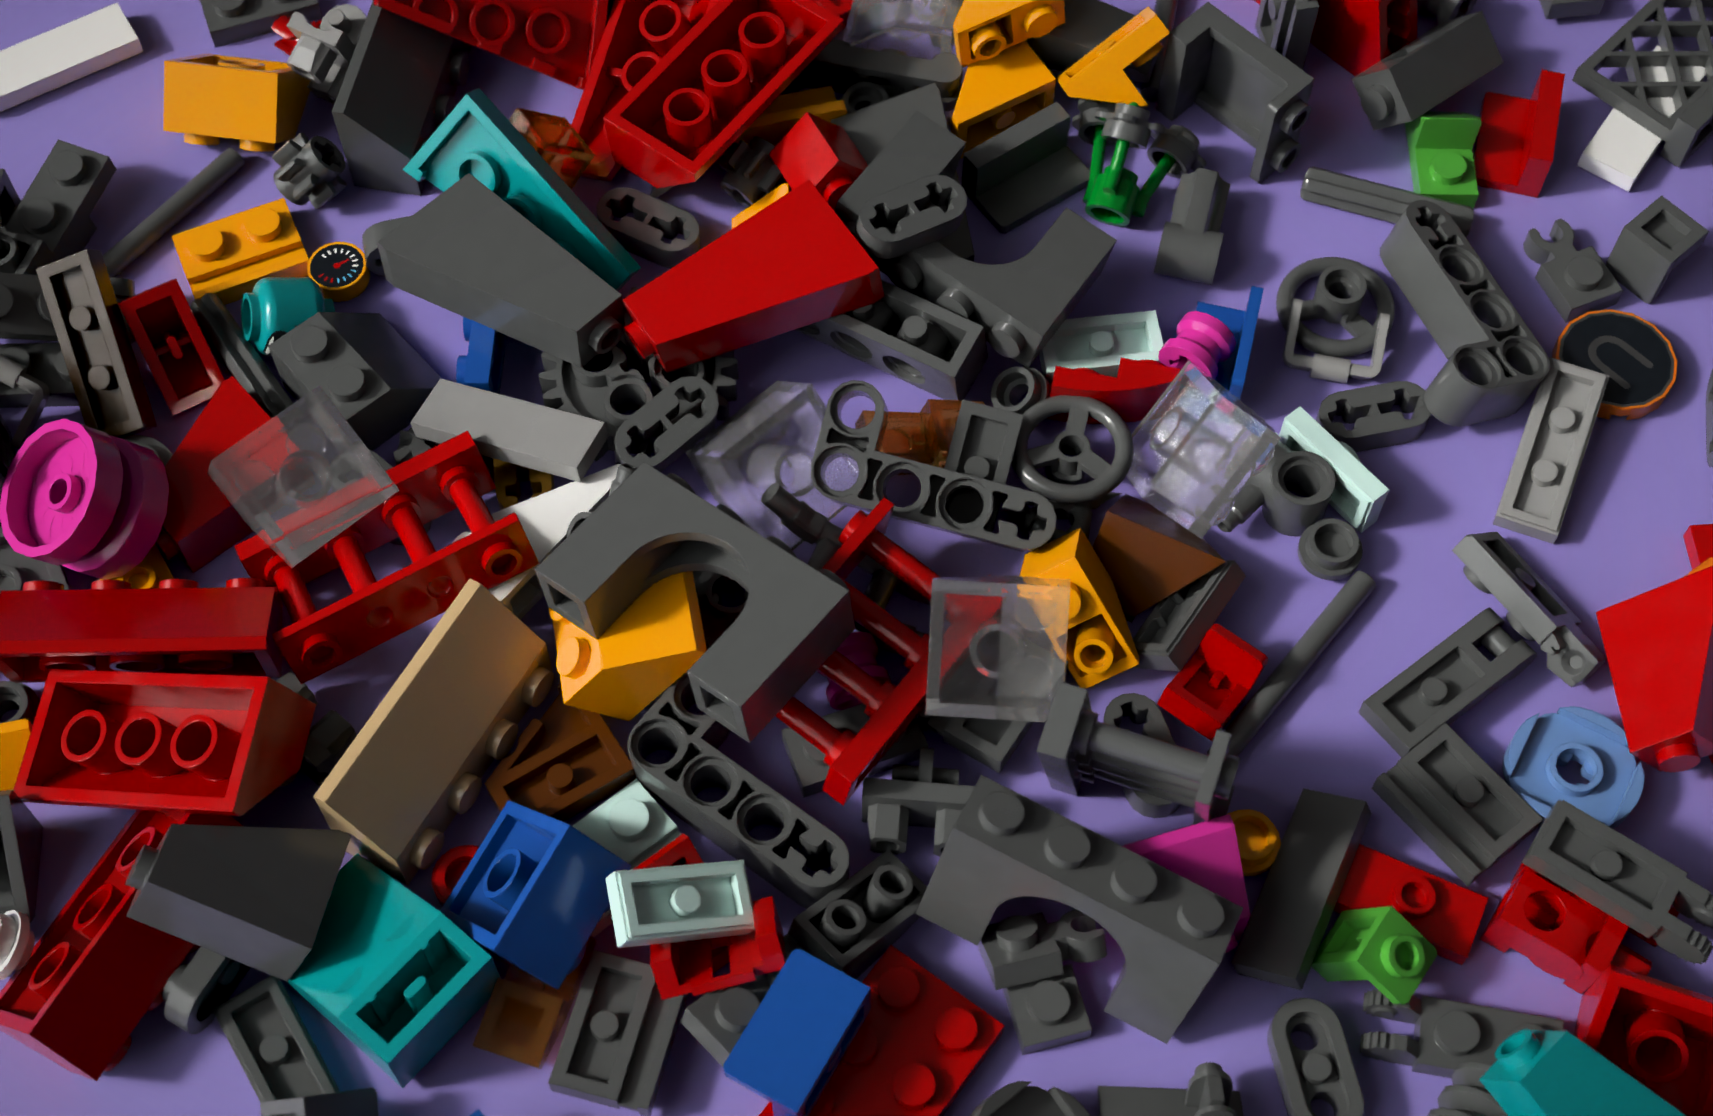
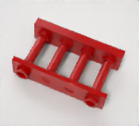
M468 430L234 546L250 578L264 580L266 587H276L279 596L283 599L293 624L273 633L272 636L301 684L447 611L470 578L489 590L540 564L516 513L514 512L495 522L481 496L496 489V486ZM458 508L472 534L436 551L423 525ZM400 537L412 564L377 581L364 554ZM341 566L353 593L317 611L305 584Z
M885 497L869 515L860 510L851 518L838 539V542L843 545L822 569L833 572L847 585L850 591L854 620L906 658L903 665L910 671L897 686L889 681L882 685L837 650L818 669L820 672L866 706L864 713L870 719L857 735L849 729L841 733L794 696L775 715V717L826 755L823 762L830 766L822 790L842 806L846 804L863 783L864 777H868L982 635L998 618L1010 592L1008 587L990 574L974 593L967 587L960 591L886 537L884 534L886 533L895 504ZM866 555L870 556L945 612L942 619L949 624L936 639L928 633L923 637L919 636L845 580Z

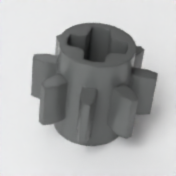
M300 133L293 140L287 141L272 155V159L280 165L274 172L275 185L287 200L296 205H305L310 201L316 209H319L347 186V183L338 176L345 170V159L340 150L324 137L314 136L308 140L304 133Z
M757 136L752 139L749 145L743 140H740L738 144L734 142L717 162L721 168L727 171L724 175L725 177L720 182V186L731 198L746 208L781 184L787 183L769 155L775 146Z

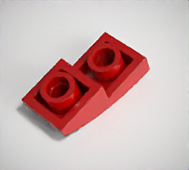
M1122 357L1117 377L1102 375L1088 368L1071 369L1056 366L1050 397L1069 395L1097 399L1113 408L1126 423L1156 418L1173 412L1182 369L1164 366L1154 360L1137 361ZM1069 413L1057 414L1047 419L1067 422ZM1090 416L1087 424H1102Z

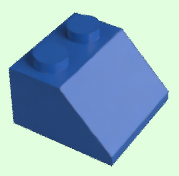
M508 800L440 912L481 947L558 990L565 977L574 971L581 962L585 953L586 942L602 915L611 909L605 878L614 871L630 870L632 866L573 826Z

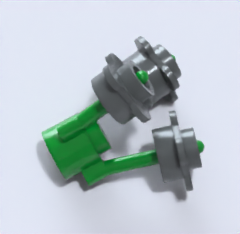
M1080 99L1078 101L1077 108L1080 110V113L1073 117L1072 126L1078 130V135L1083 141L1093 145L1089 183L1082 201L1086 204V213L1095 220L1113 226H1126L1129 224L1132 215L1140 218L1144 217L1150 198L1166 175L1181 178V175L1187 174L1190 169L1196 171L1197 168L1206 167V161L1200 156L1197 149L1200 145L1199 139L1189 129L1180 125H1172L1167 129L1160 123H1149L1150 111L1140 108L1135 102L1124 104ZM1151 135L1155 140L1147 150V156L1156 168L1140 190L1138 185H1136L1138 176L1123 167L1129 147L1146 149ZM1116 144L1111 164L1105 167L1103 173L1106 146Z

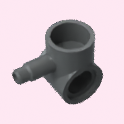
M1264 432L1248 446L1233 467L1229 481L1238 487L1240 491L1225 505L1224 511L1216 518V524L1223 532H1231L1237 525L1243 524L1262 506L1263 516L1274 530L1287 536H1301L1310 525L1323 520L1335 488V473L1330 464L1321 456L1308 451H1293L1271 433ZM1289 491H1299L1304 493L1307 497H1298L1293 495Z

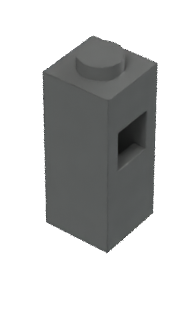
M1482 11L1440 23L1352 78V81L1359 95L1361 106L1367 114L1373 130H1378L1415 120L1504 62Z

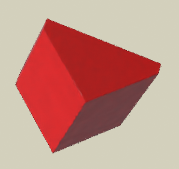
M1610 964L1582 995L1574 1036L1684 1115L1713 1116V997Z

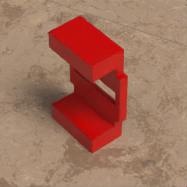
M773 896L752 901L755 930L749 934L699 939L689 942V946L682 948L678 947L677 942L650 945V966L661 1000L688 993L696 996L755 981L756 976L781 970L786 962L784 934ZM729 945L730 973L713 977L712 949Z

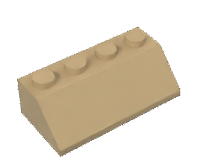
M471 578L313 796L330 829L340 830L351 835L346 849L347 853L353 856L358 853L383 872L407 886L419 868L425 870L435 861L444 843L443 833L457 813H466L474 804L481 789L482 776L494 759L501 760L507 755L516 740L518 723L530 706L537 707L544 701L554 680L546 643L482 584Z

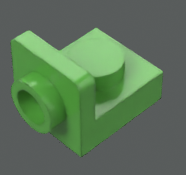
M1392 906L1344 910L1318 948L1311 967L1327 982L1368 980L1393 1004H1407L1435 960L1437 950Z

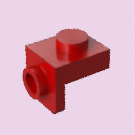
M1215 623L1206 632L1195 654L1166 686L1157 705L1178 718L1186 726L1193 728L1210 741H1213L1216 730H1222L1246 700L1266 666L1268 657L1222 625Z

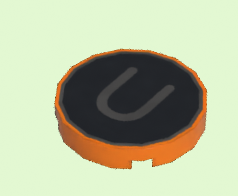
M1612 309L1586 312L1567 324L1552 350V358L1610 376L1597 414L1599 418L1610 419L1612 415L1627 416L1626 420L1642 418L1659 408L1676 381L1678 361L1670 341L1655 325L1633 313Z

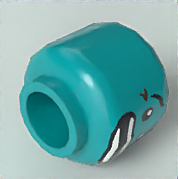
M267 277L260 279L256 282L253 291L244 293L242 297L241 325L246 341H254L256 348L263 355L272 356L268 345L318 312H335L333 300L331 298H323L319 285L311 278Z

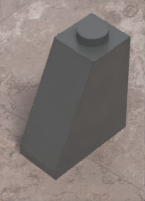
M171 824L157 849L144 844L133 864L125 885L133 887L137 891L126 917L288 982L313 947L351 835L340 830Z

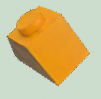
M1026 41L1004 49L994 58L979 60L968 65L952 115L951 133L966 142L961 158H963L965 152L1054 103L1056 78Z

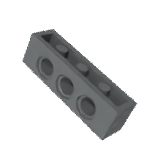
M883 280L881 281L884 297L877 302L795 329L959 407L988 359L984 326Z

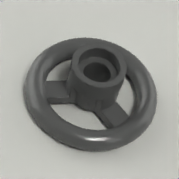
M1321 257L1298 265L1286 275L1280 284L1276 297L1278 318L1286 332L1292 301L1298 288L1307 280L1320 275L1313 300H1305L1302 303L1296 342L1304 348L1320 355L1332 357H1352L1366 353L1373 349L1380 313L1390 314L1388 334L1391 331L1395 319V303L1392 293L1384 280L1367 266L1346 258ZM1366 290L1372 294L1377 306V317L1373 326L1359 314ZM1323 319L1332 324H1340L1354 338L1345 340L1326 338L1309 330L1301 321Z
M1058 395L1037 402L1022 414L1024 418L1011 464L1018 478L1031 491L1051 501L1084 503L1107 495L1126 477L1134 455L1132 435L1123 418L1107 404L1090 397ZM1069 413L1066 430L1059 433L1053 443L1027 450L1029 437L1039 423L1051 416ZM1089 416L1102 423L1114 440L1115 455L1112 464L1106 462L1090 448V442L1085 436ZM1071 453L1076 454L1077 456L1070 457L1064 454ZM1045 467V473L1047 478L1041 475L1036 469Z

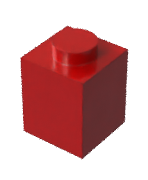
M806 112L769 153L792 190L810 179L834 211L837 201L868 166L843 127L809 112Z

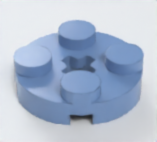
M1576 706L1560 707L1557 713H1548L1538 717L1540 714L1538 713L1522 723L1507 746L1503 758L1502 771L1505 782L1543 818L1538 828H1541L1549 811L1558 800L1568 802L1612 829L1618 827L1627 818L1641 797L1644 786V771L1641 761L1636 765L1635 757L1628 748L1626 734L1619 725L1598 712ZM1570 760L1578 762L1582 765L1580 775L1589 780V783H1577L1574 785L1565 781L1557 771L1556 765L1565 767Z

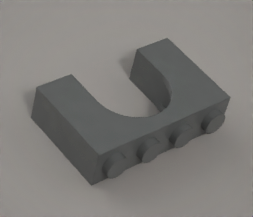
M916 110L837 201L835 207L836 214L855 237V227L859 213L866 201L876 195L928 175L939 174L953 179L966 142ZM927 200L925 209L930 207L932 204L931 200ZM1066 207L1038 244L1027 255L1013 262L996 265L972 262L954 254L941 244L939 240L896 258L879 259L870 257L877 264L879 270L886 274L896 286L903 290L911 291L920 298L984 326L986 341L989 342L996 352L1002 356L1013 358L1026 368H1029L1100 276L1117 240ZM875 221L873 227L877 229L884 226L879 221ZM897 224L886 228L893 234Z
M645 462L535 568L548 607L595 639H598L644 591L656 582L671 575L687 571H708L727 576L739 583L749 593L744 609L734 623L697 660L687 673L697 708L748 743H751L855 629L850 591L836 574L827 569L817 571L798 559L792 549L782 540L774 536L767 538L761 536L747 527L740 516L731 508L722 504L715 507L696 495L691 486L678 475L669 473L666 476Z
M981 775L953 826L916 914L978 946L997 907L1009 899L1040 897L1066 904L1081 911L1099 923L1112 935L1119 944L1126 961L1104 1012L1167 1044L1219 967L1243 907Z

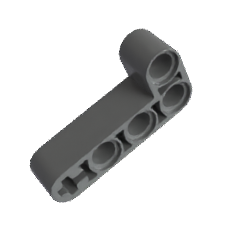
M1426 200L1411 202L1380 247V257L1448 359L1424 392L1426 407L1435 418L1444 424L1454 427L1511 416L1520 409L1548 374L1550 360L1447 211L1439 205Z
M851 380L842 383L832 392L827 403L811 463L813 484L824 497L837 504L871 512L884 497L887 498L886 486L889 480L897 474L910 473L920 480L921 493L918 500L910 506H894L891 518L1022 552H1031L1041 548L1051 540L1056 529V514L1053 505L1044 496L1029 490L882 453L880 449L888 423V409L879 391L865 381ZM865 396L875 404V415L872 421L867 426L859 429L844 425L841 418L844 404L850 398ZM839 457H849L857 462L859 468L856 483L843 491H835L829 488L825 480V471L829 463ZM961 489L976 491L984 502L980 517L967 524L952 520L947 512V502L950 496ZM998 495L1007 498L1002 506V511L1022 514L1025 505L1036 507L1037 519L1046 522L1044 531L1033 530L1029 540L1017 537V526L1002 520L998 521V533L985 531L994 514L993 496Z
M684 673L668 687L633 727L628 736L627 748L636 779L660 805L736 860H744L747 868L798 905L806 909L849 878V852L846 843L833 831L717 750L727 739L731 730L707 714L694 715L687 711L696 704L688 673ZM657 750H669L675 753L671 760L663 764H651L645 761L649 754ZM711 786L721 787L728 792L725 797L715 802H704L696 797L700 791ZM761 824H772L781 830L777 837L768 841H760L749 835V832L754 827ZM799 844H800V853H799L798 851H796L797 845H799ZM825 865L831 867V874L822 870ZM807 867L816 871L813 876L807 875Z

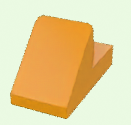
M1146 7L1057 76L1056 80L1069 97L1124 104L1135 102L1139 106L1147 107L1149 105L1123 69L1131 63L1134 67H1139L1152 59L1163 48L1160 40L1170 34V32L1152 9Z

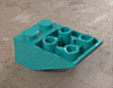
M358 853L339 870L313 947L287 982L402 1089L503 986L492 956L442 912Z

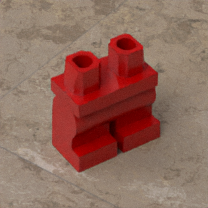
M1523 863L1520 864L1510 883L1512 885L1504 893L1480 937L1481 941L1503 953L1512 948L1523 954L1544 972L1565 979L1563 984L1581 995L1610 964L1645 976L1648 975L1652 968V962L1621 944L1627 931L1654 947L1658 945L1653 936L1647 938ZM1672 904L1668 913L1677 918L1679 912L1676 911Z

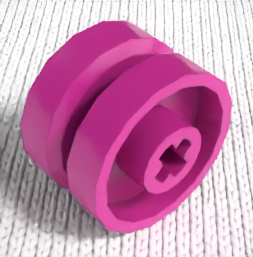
M65 418L45 423L25 440L12 459L3 482L0 500V520L3 536L14 552L56 566L62 565L74 571L103 580L124 576L144 560L157 541L167 515L169 483L165 466L153 450L118 437L109 436L107 433Z

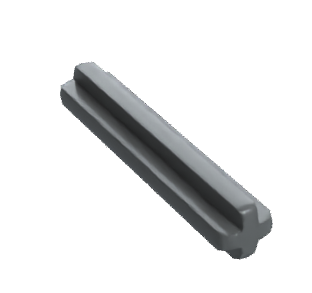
M1314 166L1309 167L1306 171L1300 191V197L1305 201L1394 224L1398 222L1411 202L1426 200L1445 209L1465 237L1469 234L1474 218V209L1470 206Z
M206 293L201 299L193 300L190 304L193 315L203 335L229 373L284 433L288 429L296 428L300 422L297 408L251 342L246 341L242 329L219 296L213 293Z

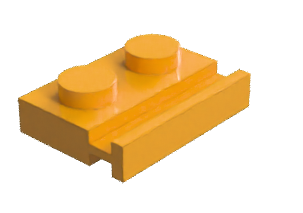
M284 198L171 235L195 300L201 299L206 293H213L218 295L224 305L241 300L244 293L252 292L256 282L260 279L267 277L308 276L307 264L309 258Z

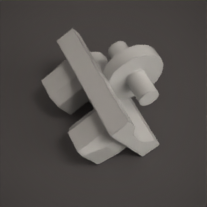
M343 4L329 10L322 18L320 29L313 27L303 14L294 11L287 24V27L298 39L286 62L287 65L295 73L310 80L308 88L315 96L332 104H335L367 17L355 5Z

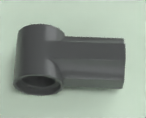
M1197 168L1192 173L1181 175L1172 207L1171 221H1165L1154 273L1212 285L1224 233H1220V228L1230 189V184L1225 182L1217 171Z

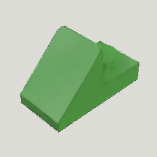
M1427 111L1415 120L1405 123L1414 192L1463 204L1474 209L1479 192L1472 148L1482 124L1481 117L1465 112Z

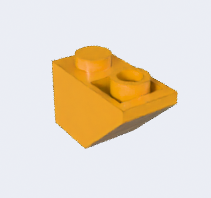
M964 0L953 23L956 55L961 66L965 67L979 60L994 58L1004 49L1030 38L1045 36L1054 28L1065 24L1064 0Z
M1081 527L1045 544L1041 548L1025 554L1017 585L1061 658L1068 661V669L1080 688L1087 689L1139 664L1140 658L1113 581Z

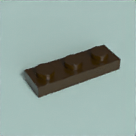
M85 249L35 269L85 425L118 438L126 435H135L157 427L101 250Z

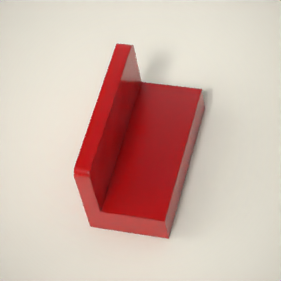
M1542 69L1531 99L1495 92L1485 93L1480 111L1482 124L1476 137L1473 154L1478 186L1538 198L1553 162L1565 74Z

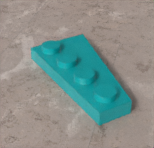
M480 88L466 93L403 168L406 173L420 182L427 179L443 192L470 173L617 291L641 269V266Z

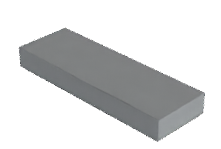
M1549 357L1550 370L1538 386L1493 525L1554 544L1558 537L1610 376Z
M441 378L410 422L415 437L441 444L468 430L480 454L483 456L578 482L582 481L609 437L606 424L603 421Z

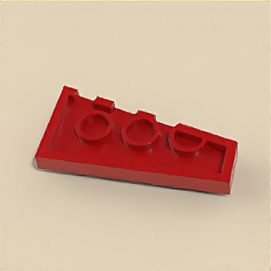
M374 0L373 5L584 90L605 30L609 0Z

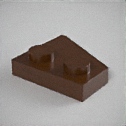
M561 682L557 686L559 695L540 720L536 718L531 720L519 736L516 750L510 756L502 759L485 782L488 794L500 813L507 801L510 800L564 822L624 788L636 779L631 761L601 715L565 705Z

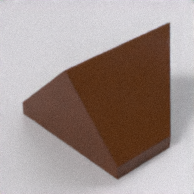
M1128 494L1122 496L1107 510L1093 545V549L1113 581L1126 621L1131 623L1136 615L1226 562L1184 518Z

